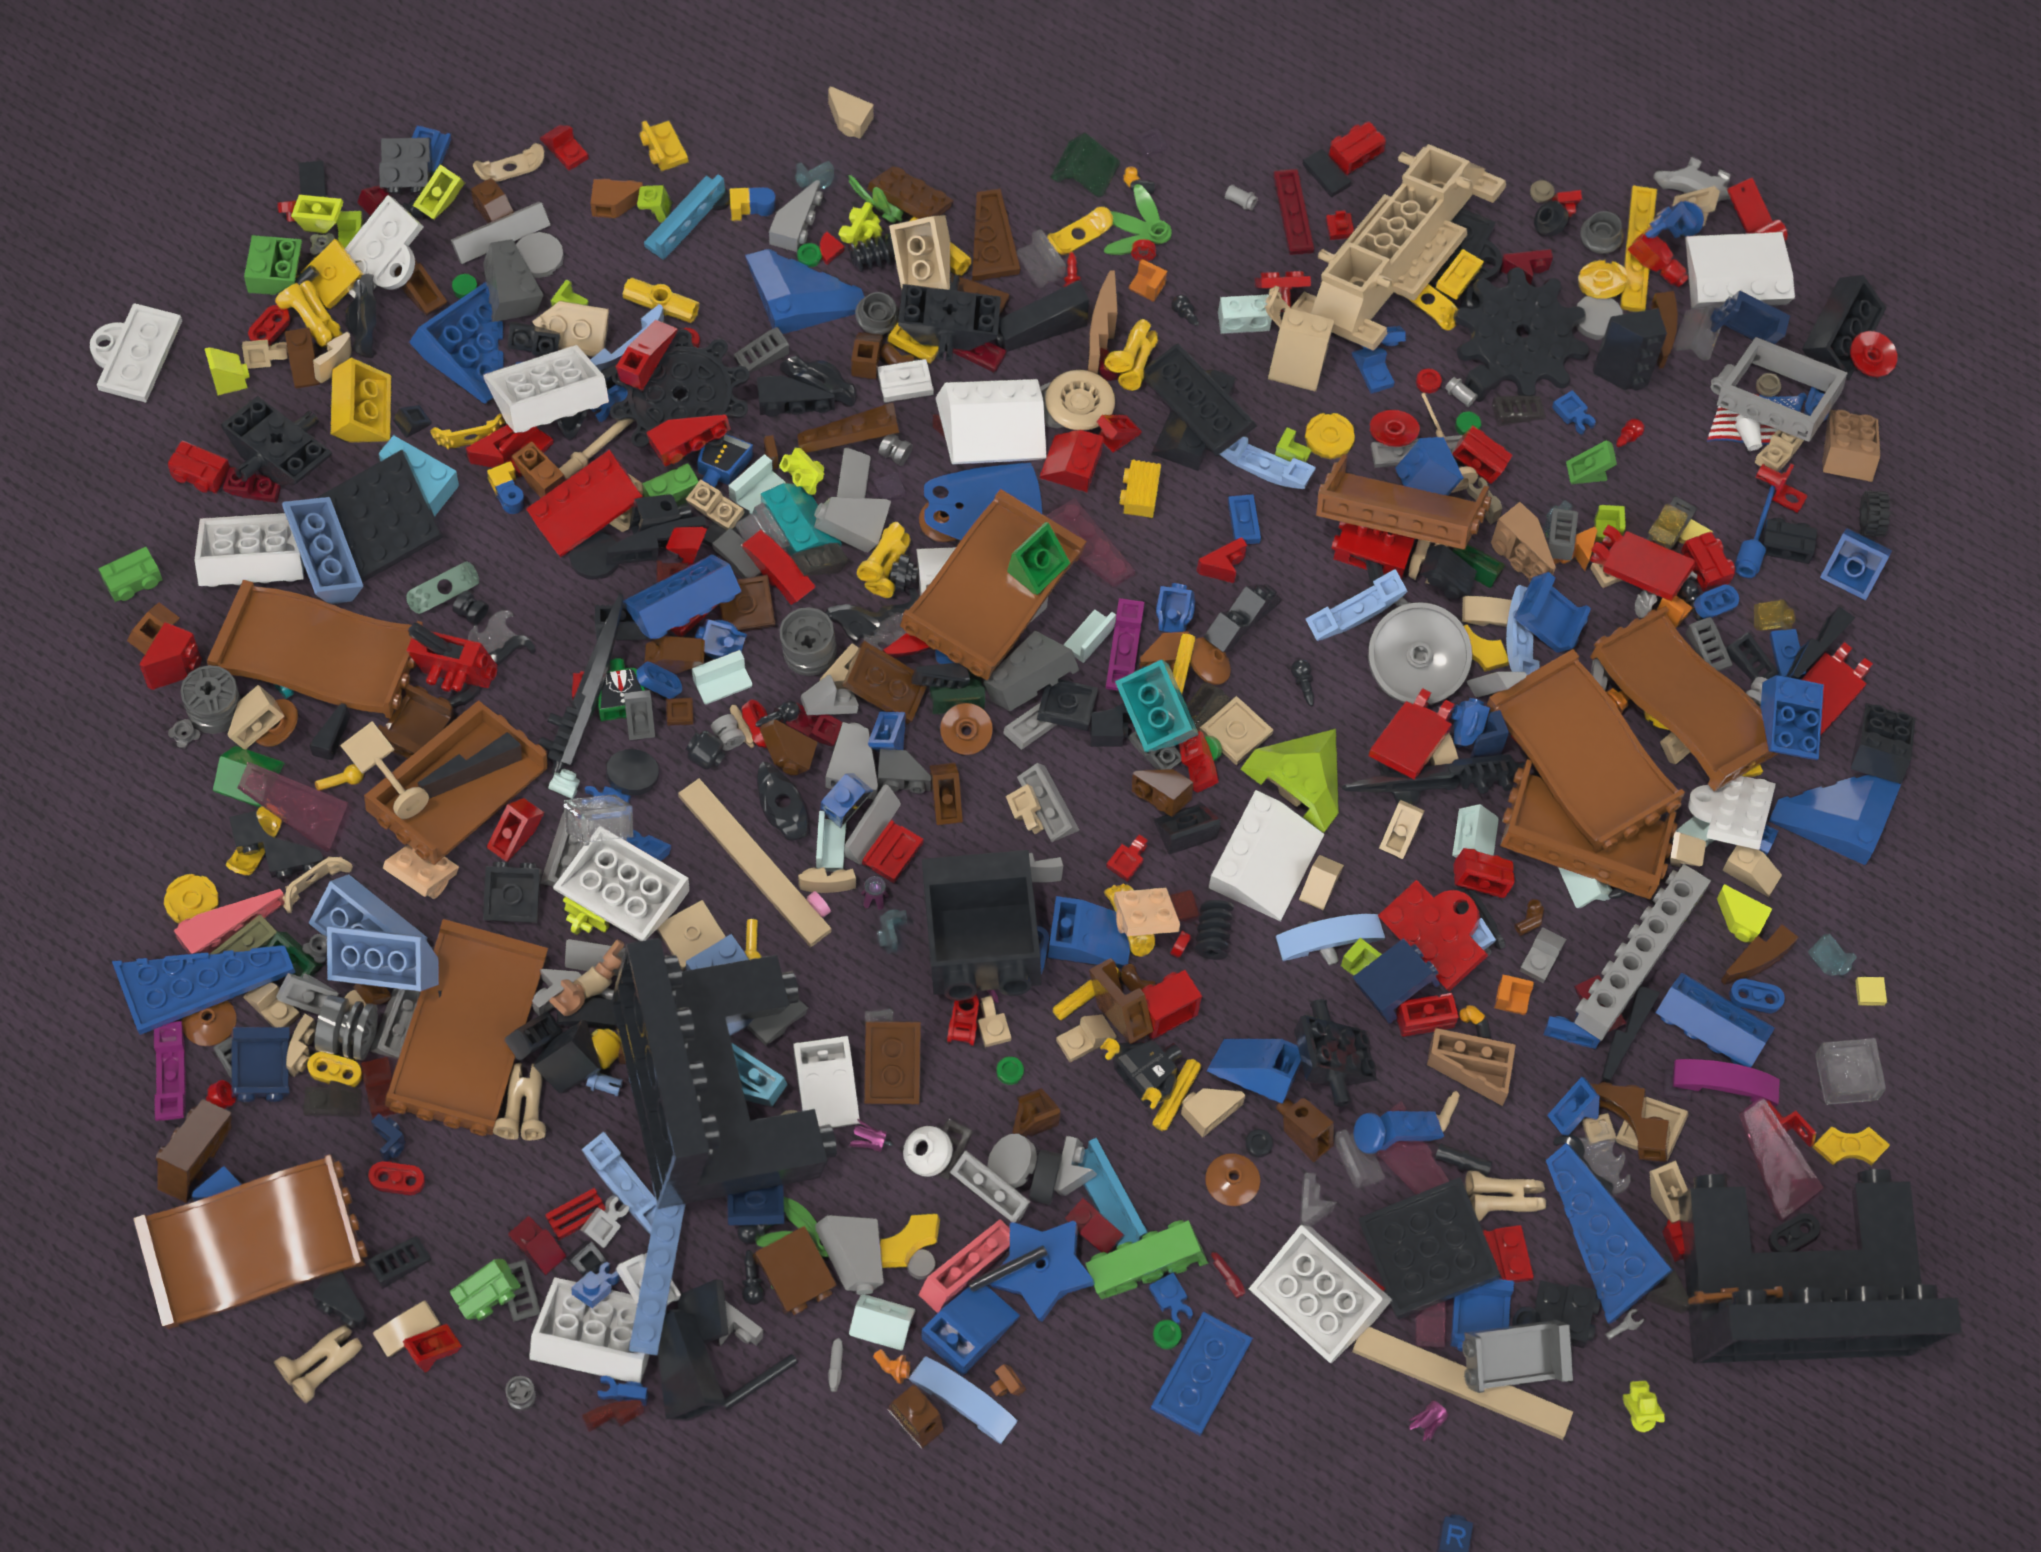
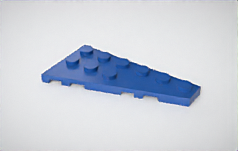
M285 945L252 948L250 951L243 952L230 950L223 951L221 954L197 953L165 956L164 959L155 960L143 958L137 959L134 962L112 961L140 1035L286 977L288 973H296Z
M1565 1143L1546 1160L1556 1189L1561 1196L1567 1218L1571 1222L1574 1230L1573 1233L1588 1273H1590L1597 1290L1596 1294L1605 1311L1608 1324H1611L1674 1270L1568 1143Z

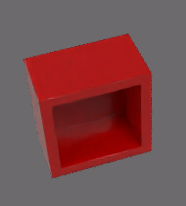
M1186 970L1178 974L1177 972H1172L1163 979V982L1155 986L1150 984L1142 989V992L1145 994L1153 1032L1148 1034L1151 1040L1198 1016L1202 995Z

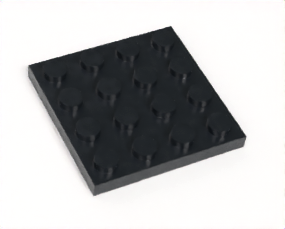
M403 450L396 452L317 497H330L362 583L444 537L410 460Z
M1461 1177L1358 1218L1387 1295L1392 1299L1390 1303L1398 1320L1502 1278Z

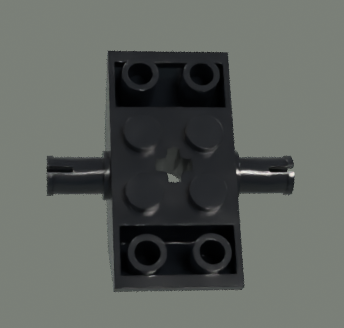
M950 274L949 290L902 284L898 326L919 344L938 346L937 357L942 361L944 352H946L945 361H949L953 358V348L970 351L996 339L998 336L1001 297L958 291L960 278L955 274L953 282H951L952 274Z
M259 396L251 400L221 424L223 431L236 451L245 460L244 463L234 470L239 479L242 478V481L246 482L257 471H260L278 485H293L301 481L332 456V452L306 433L319 423L317 416L308 410L302 417L292 422Z
M1314 1000L1310 1003L1314 1017L1308 1015L1301 1016L1294 1029L1305 1079L1308 1082L1329 1086L1334 1106H1346L1351 1103L1347 1086L1377 1081L1376 1065L1369 1049L1370 1040L1365 1030L1331 1021L1327 1000Z

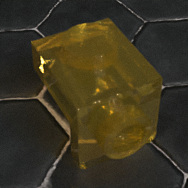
M1666 504L1652 525L1649 534L1653 535L1656 541L1671 545L1681 531L1688 514Z
M1784 599L1754 604V627L1757 631L1780 627L1784 630L1792 629V623H1795V614Z

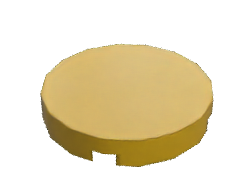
M1606 260L1591 262L1581 269L1578 277V286L1587 296L1607 299L1617 296L1626 288L1627 272L1623 266L1613 261L1612 264L1606 263Z
M1325 413L1318 414L1310 420L1305 433V440L1311 451L1322 458L1328 459L1340 458L1343 454H1347L1352 448L1355 438L1353 425L1347 418L1336 413L1331 415H1325Z
M186 874L176 878L168 886L164 898V905L168 916L179 924L185 919H191L198 914L217 909L219 895L215 885L207 877L195 876L194 874Z

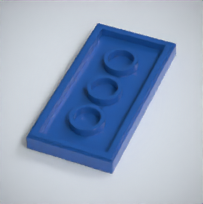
M1203 1312L1150 1409L1201 1436L1253 1338Z

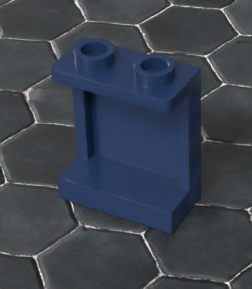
M1739 290L1732 297L1729 296L1720 308L1714 309L1710 317V321H1712L1710 331L1715 333L1720 327L1725 325L1752 340L1757 337L1776 344L1786 334L1790 315Z
M1404 938L1353 976L1361 992L1388 1024L1398 1018L1393 1010L1429 982L1435 987L1440 985L1436 978L1439 972L1430 961L1425 963L1421 959L1424 955L1415 944L1410 946Z
M233 1027L231 1032V1098H238L239 1102H253L255 1098L266 1097L268 1102L283 1101V1097H288V1068L286 1063L289 1027Z

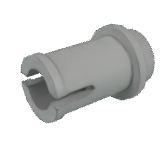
M1233 184L1229 186L1225 194V199L1243 206L1244 210H1252L1258 200V197L1253 192L1248 193L1235 187Z
M1727 364L1719 376L1712 379L1711 389L1714 393L1720 394L1721 386L1735 366Z
M1453 377L1445 387L1448 391L1447 394L1454 395L1466 407H1469L1478 395L1461 383L1462 379Z

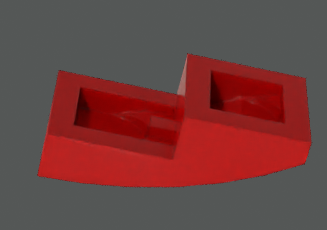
M1201 731L1198 732L1199 735L1179 744L1182 764L1188 767L1190 780L1193 781V790L1197 793L1219 783L1210 748Z

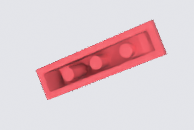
M281 889L198 914L191 919L182 921L174 932L188 954H210L259 914L265 918L283 906L285 902L283 900L284 894Z
M998 1220L929 1275L919 1296L938 1313L969 1287L968 1282L982 1276L1010 1249V1228L1002 1220Z

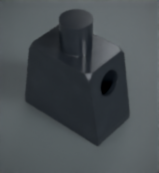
M671 494L636 498L633 504L630 528L632 533L635 534L653 526L691 518V508L688 503L677 505L674 496Z

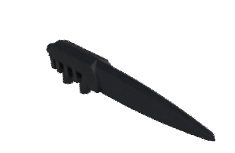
M619 593L599 635L572 701V707L567 706L563 717L554 713L549 715L547 722L559 726L554 741L541 737L538 745L550 751L547 760L554 762L550 774L553 776L555 772L560 773L564 766H573L596 707L617 636L623 605L622 593Z
M1510 754L1455 759L1449 764L1423 767L1415 780L1400 772H1393L1345 784L1342 786V790L1353 792H1404L1442 788L1453 790L1459 784L1463 789H1468L1469 784L1473 783L1474 787L1478 788L1479 793L1484 794L1488 792L1493 782L1497 781L1499 786L1502 785L1504 791H1510L1513 788L1512 783H1514L1513 780L1518 767L1523 769L1525 762H1515Z

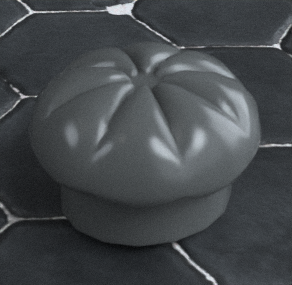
M1608 211L1595 213L1581 226L1580 236L1582 243L1587 249L1597 254L1614 252L1623 241L1620 218Z
M874 292L859 301L856 306L855 317L858 325L865 332L885 335L897 325L899 310L893 298L888 294Z

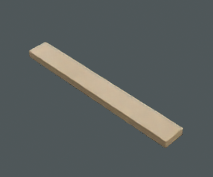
M700 778L678 793L679 798L810 948L831 933V927Z
M1368 1327L1357 1338L1352 1350L1353 1353L1562 1440L1573 1414V1411L1510 1385L1486 1388L1484 1392L1477 1393L1468 1389L1465 1382L1464 1372L1467 1367L1371 1327Z

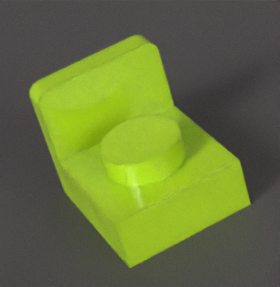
M664 185L640 187L638 208L651 209L658 221L663 223L670 215L672 204Z

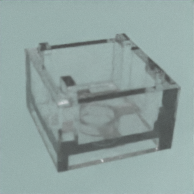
M615 794L564 800L565 831L574 839L583 843V845L589 846L590 842L620 838L627 841L628 837H633L632 805Z
M1876 1038L1823 1042L1817 1050L1815 1056L1825 1105L1879 1100L1886 1090Z

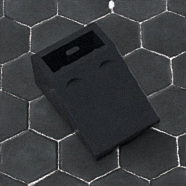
M1865 703L1852 755L1851 769L1901 784L1911 761L1916 717H1912L1905 712L1886 709L1881 705Z

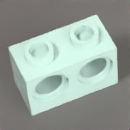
M1269 295L1221 297L1218 310L1221 333L1269 331L1272 319L1265 309V305H1267L1265 301Z

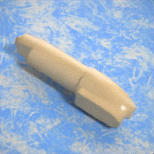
M731 705L730 712L738 722L737 728L741 729L746 737L744 742L750 748L754 747L755 743L752 739L751 730L743 720L741 710H739L737 705Z
M1457 1091L1453 1092L1451 1097H1448L1441 1114L1437 1115L1442 1132L1447 1128L1458 1103L1460 1095Z

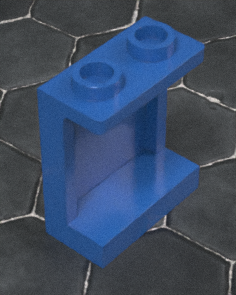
M1547 572L1532 577L1514 618L1552 650L1559 653L1571 650L1577 645L1579 641L1578 636L1588 621L1587 617L1591 608L1587 605L1582 607L1574 605L1552 586L1556 578Z
M1498 1279L1453 1297L1450 1346L1457 1347V1350L1463 1352L1464 1332L1509 1327L1510 1298L1513 1293L1514 1281Z

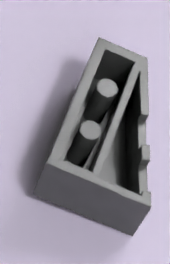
M513 239L490 243L483 263L486 284L489 286L492 322L536 314L544 295Z
M1034 631L991 673L988 680H984V684L993 703L1008 711H1012L1037 696L1038 690L1048 684L1054 686L1059 683L1058 678L1069 672L1074 674L1079 671L1072 649Z

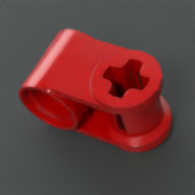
M976 995L967 1000L954 1001L947 1042L951 1043L953 1040L961 1041L974 1046L979 1000ZM963 1003H969L973 1008L969 1011H964L959 1006Z

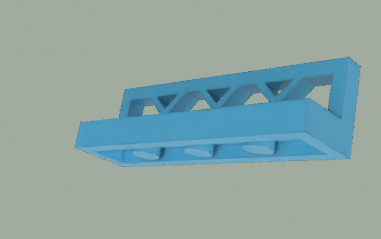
M717 175L712 180L705 176L644 242V246L664 260L726 193L724 178Z
M1097 1138L1089 1141L1082 1163H1078V1166L1092 1169L1097 1173V1176L1083 1185L1096 1209L1125 1235L1116 1247L1125 1242L1135 1243L1140 1241L1147 1234V1231Z

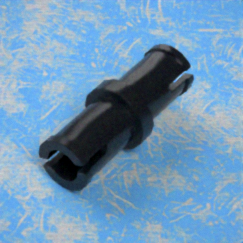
M1440 1143L1435 1157L1436 1160L1457 1166L1460 1171L1464 1169L1478 1171L1485 1177H1488L1493 1161L1469 1154L1470 1151L1468 1150L1463 1152L1446 1146L1443 1143Z

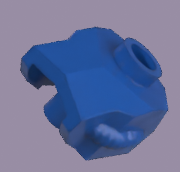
M1172 583L1171 587H1160L1156 607L1159 631L1169 633L1186 632L1187 624L1191 621L1195 611V594L1192 590H1186V585Z
M706 619L703 626L698 627L695 638L705 640L704 653L713 659H718L739 650L742 653L747 634L739 632L735 625L728 621Z
M1469 698V701H1462L1460 705L1455 706L1452 712L1454 746L1470 745L1483 732L1490 710L1489 707L1483 706V701Z

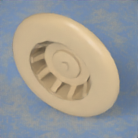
M1072 370L1057 376L1050 383L1046 391L1045 403L1049 414L1062 426L1074 430H1089L1099 426L1096 421L1101 415L1112 414L1115 407V397L1109 383L1098 374L1086 370Z

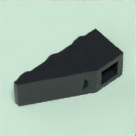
M782 375L757 377L760 415L774 417L785 413L800 415L804 412L816 411L818 413H826L829 410H835V396L830 392Z

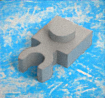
M614 1195L607 1199L605 1211L597 1208L580 1229L602 1248L608 1244L621 1227L616 1222V1219L626 1215L629 1210V1206L622 1204L618 1210H615L614 1206L619 1198Z

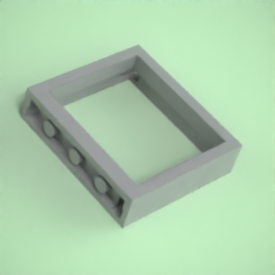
M1755 337L1721 386L1717 406L1809 442L1842 393L1847 372ZM1751 363L1826 393L1811 416H1808L1735 386Z

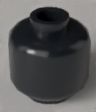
M702 731L700 734L696 732L685 749L688 751L687 758L705 770L710 769L713 764L718 767L726 754L722 751L724 747L722 740L708 731Z

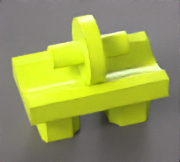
M865 202L862 208H853L851 210L849 219L852 226H842L839 231L842 242L853 243L856 248L857 241H862L865 244L866 239L876 238V236L882 234L883 231L879 225L880 219L872 211V203Z
M795 448L792 455L783 456L779 466L783 472H789L792 475L793 483L797 487H803L809 495H815L817 483L822 481L824 476V467L820 462L812 461L801 448Z
M566 896L564 897L563 902L566 903L565 911L570 913L566 920L572 923V933L577 935L582 929L590 933L593 926L606 933L610 927L608 921Z
M1647 1381L1630 1382V1394H1623V1402L1631 1414V1422L1634 1428L1640 1432L1649 1431L1655 1426L1656 1421L1664 1422V1413L1657 1403L1656 1395L1649 1392Z

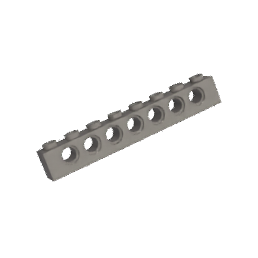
M1685 864L1682 865L1678 872L1672 871L1665 882L1668 885L1666 890L1660 888L1653 899V902L1656 903L1654 907L1648 906L1640 917L1643 921L1640 926L1635 924L1627 936L1630 939L1628 944L1622 942L1614 954L1617 957L1614 963L1609 961L1601 974L1604 975L1602 981L1596 979L1588 991L1591 994L1588 1000L1583 998L1575 1011L1579 1014L1574 1022L1576 1025L1601 1041L1699 902L1711 880Z

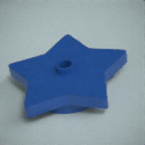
M1071 1221L1044 1232L1011 1222L1010 1255L1002 1265L1044 1245L1048 1255L991 1283L990 1286L1022 1295L1040 1322L1046 1318L1056 1302L1067 1293L1093 1286L1095 1284L1093 1278L1076 1258L1078 1231L1076 1222ZM1045 1264L1043 1268H1038L1040 1265Z

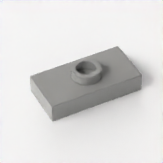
M1040 703L1011 722L1004 729L1003 734L1021 750L1057 725L1037 720Z

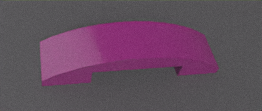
M1119 598L1106 689L1119 691L1115 681L1134 673L1144 602Z
M182 1021L154 1029L156 1121L184 1118L185 1047Z
M1678 1059L1674 1061L1673 1087L1694 1091L1708 1088L1750 1096L1752 1102L1764 1104L1765 1101H1770L1774 1106L1779 1104L1780 1079L1768 1073L1720 1061Z

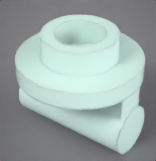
M562 769L560 773H554L549 789L573 799L577 793L580 781L576 778L574 772Z

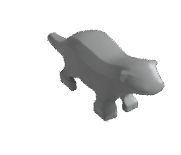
M1691 157L1686 168L1677 171H1657L1654 174V179L1664 190L1675 189L1684 193H1690L1715 186L1720 191L1717 202L1731 199L1726 190L1728 189L1730 174L1719 170V177H1711L1707 173L1698 170L1701 161Z

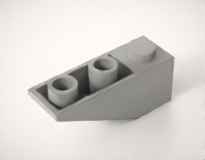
M816 180L777 211L769 231L770 245L797 252L800 244L804 245L808 236L807 226L813 224L816 214L814 208L816 205L820 206L823 198V192L820 191V181Z

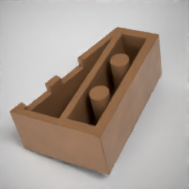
M1435 1028L1430 1042L1427 1065L1503 1106L1508 1095L1516 1045Z

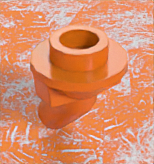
M1612 688L1606 693L1620 713H1622L1628 706L1626 700L1630 698L1622 690L1617 692Z
M879 1350L873 1355L886 1373L891 1374L897 1383L902 1384L904 1378L908 1379L910 1362L906 1361L904 1355H900L895 1361H891L883 1350Z

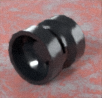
M466 590L457 597L452 610L459 616H465L468 622L476 626L486 616L489 604L483 600H476L474 595Z

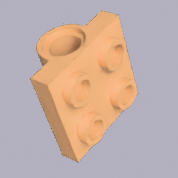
M407 845L385 860L383 869L424 897L428 895L435 899L446 888L448 881L457 875L459 866L446 857L433 865L427 859H421L415 850Z
M1167 888L1115 892L1116 922L1120 933H1126L1127 936L1179 932L1180 922Z

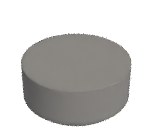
M922 1249L914 1253L907 1266L909 1274L917 1279H925L931 1275L935 1269L933 1255Z

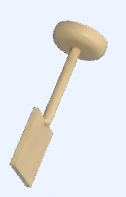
M1423 393L1422 397L1437 427V437H1444L1445 439L1425 393ZM1468 466L1459 468L1463 479L1452 493L1464 490L1468 487V484L1471 483L1473 485L1476 482L1478 474L1474 468Z
M373 721L340 745L362 774L375 764L380 768L400 794L393 806L394 812L399 818L407 819L413 817L426 806L429 800L428 793L421 787H413L405 791L383 763L382 759L395 749Z

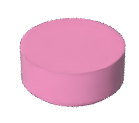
M816 891L807 896L809 904L822 918L831 912L829 906Z

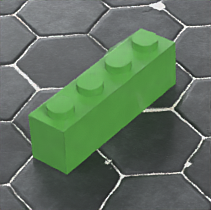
M1183 1220L1173 1222L1168 1226L1169 1229L1159 1233L1158 1231L1149 1232L1140 1241L1135 1243L1125 1242L1119 1245L1116 1251L1109 1254L1106 1252L1096 1254L1091 1258V1261L1085 1263L1090 1276L1095 1282L1094 1287L1101 1300L1137 1288L1138 1281L1142 1280L1143 1283H1152L1160 1280L1165 1272H1175L1176 1274L1187 1271L1186 1267L1191 1263L1198 1262L1199 1266L1208 1264L1189 1220L1186 1222Z

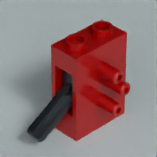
M1340 521L1338 528L1342 529L1341 535H1335L1331 547L1332 550H1335L1334 560L1367 570L1371 587L1374 586L1373 581L1395 569L1402 579L1415 538Z
M413 623L409 627V636L412 638L406 651L421 671L428 674L426 682L429 685H436L438 677L445 678L441 688L447 692L451 691V689L461 691L464 683L489 688L491 681L497 675L498 665L481 643L431 632L419 623Z

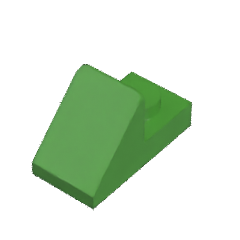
M1606 440L1566 461L1571 484L1607 481L1605 471L1617 465L1612 443Z

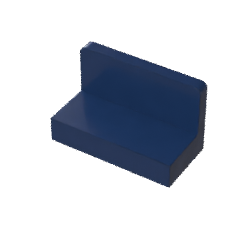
M1500 710L1490 712L1484 732L1477 736L1470 758L1501 755L1509 731Z

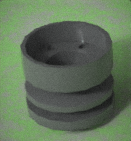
M810 607L799 608L789 613L782 621L779 629L786 664L795 673L804 676L819 675L827 671L834 664L837 656L832 621L821 610Z
M203 666L190 672L184 679L180 690L189 720L196 729L203 733L217 734L226 732L230 729L237 704L241 700L235 679L230 672L218 666Z
M328 995L321 1008L316 1026V1051L337 1054L343 1044L344 1057L349 1058L354 1054L355 1059L365 1060L376 1035L377 1006L368 1003L364 1007L362 1001H356L350 1011L348 998Z

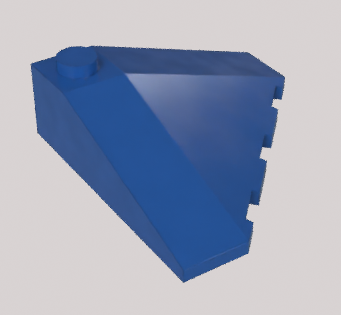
M770 249L745 255L772 329L778 327L782 334L854 315L857 304L865 297L861 288L839 281L838 278L824 272H817L808 268L805 264L793 259L789 260Z
M486 282L421 325L409 341L428 363L484 404L493 399V396L483 375L503 369V351H498V340L503 339V322H492V306L489 304L490 293Z
M1872 775L1859 778L1851 777L1838 781L1832 786L1825 788L1821 786L1804 791L1798 796L1791 798L1787 796L1778 799L1769 822L1866 865L1877 845L1901 784Z

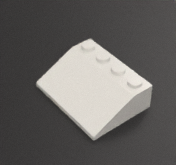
M1782 232L1686 237L1692 309L1720 308L1729 296L1732 297L1739 290L1768 305H1787L1795 298L1793 273Z
M577 345L483 375L506 423L514 433L525 432L531 427L549 424L565 416H574L577 412L595 409L609 402L604 375Z
M1038 379L955 382L943 385L936 396V402L952 464L1046 459L1044 405Z
M285 513L200 519L195 553L199 586L241 585L243 580L253 583H269L271 581L285 580L292 582L304 579L305 565Z
M1255 790L1211 875L1209 888L1281 921L1324 834L1280 801Z
M598 826L554 885L553 889L636 939L645 941L675 912L689 892L688 877L603 827Z
M1301 1225L1249 1288L1330 1363L1342 1354L1392 1301L1386 1293L1312 1227Z
M555 1277L532 1333L530 1360L601 1376H610L611 1378L640 1383L650 1354L629 1351L637 1304L632 1295L611 1290V1293L592 1309L571 1295V1287L577 1282Z

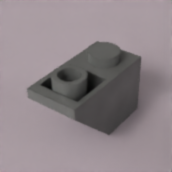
M880 749L878 788H882L886 784L893 792L899 789L909 790L917 794L930 791L931 775L907 751Z

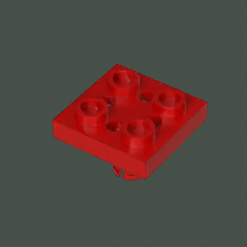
M1304 271L1285 272V277H1279V272L1261 273V278H1255V288L1279 287L1278 292L1281 294V298L1291 308L1290 289H1293V287L1311 286V276H1304Z

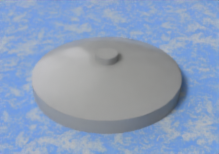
M1410 603L1389 612L1376 626L1368 647L1369 667L1376 683L1387 695L1402 703L1408 701L1413 704L1422 688L1432 692L1431 697L1427 701L1429 705L1447 699L1458 690L1466 679L1472 661L1470 639L1462 623L1446 609L1429 603Z

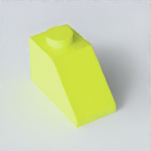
M439 165L413 206L432 219H435L453 202L465 182L442 165Z
M299 195L291 216L304 231L327 233L336 223L344 201L336 198Z
M211 347L205 348L218 395L247 388L245 379L250 378L246 363H240L238 354Z
M1725 884L1717 897L1729 931L1735 934V937L1740 941L1752 942L1761 932L1772 908Z

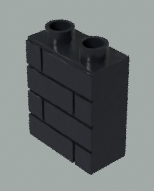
M1029 850L922 859L933 995L945 994L951 1000L962 1001L972 998L977 991L999 989L1002 994L1018 996L1028 992L1031 986H1040L1041 961Z

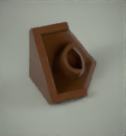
M1042 1088L1017 1097L1019 1105L1012 1134H1020L1028 1138L1059 1126L1060 1109Z

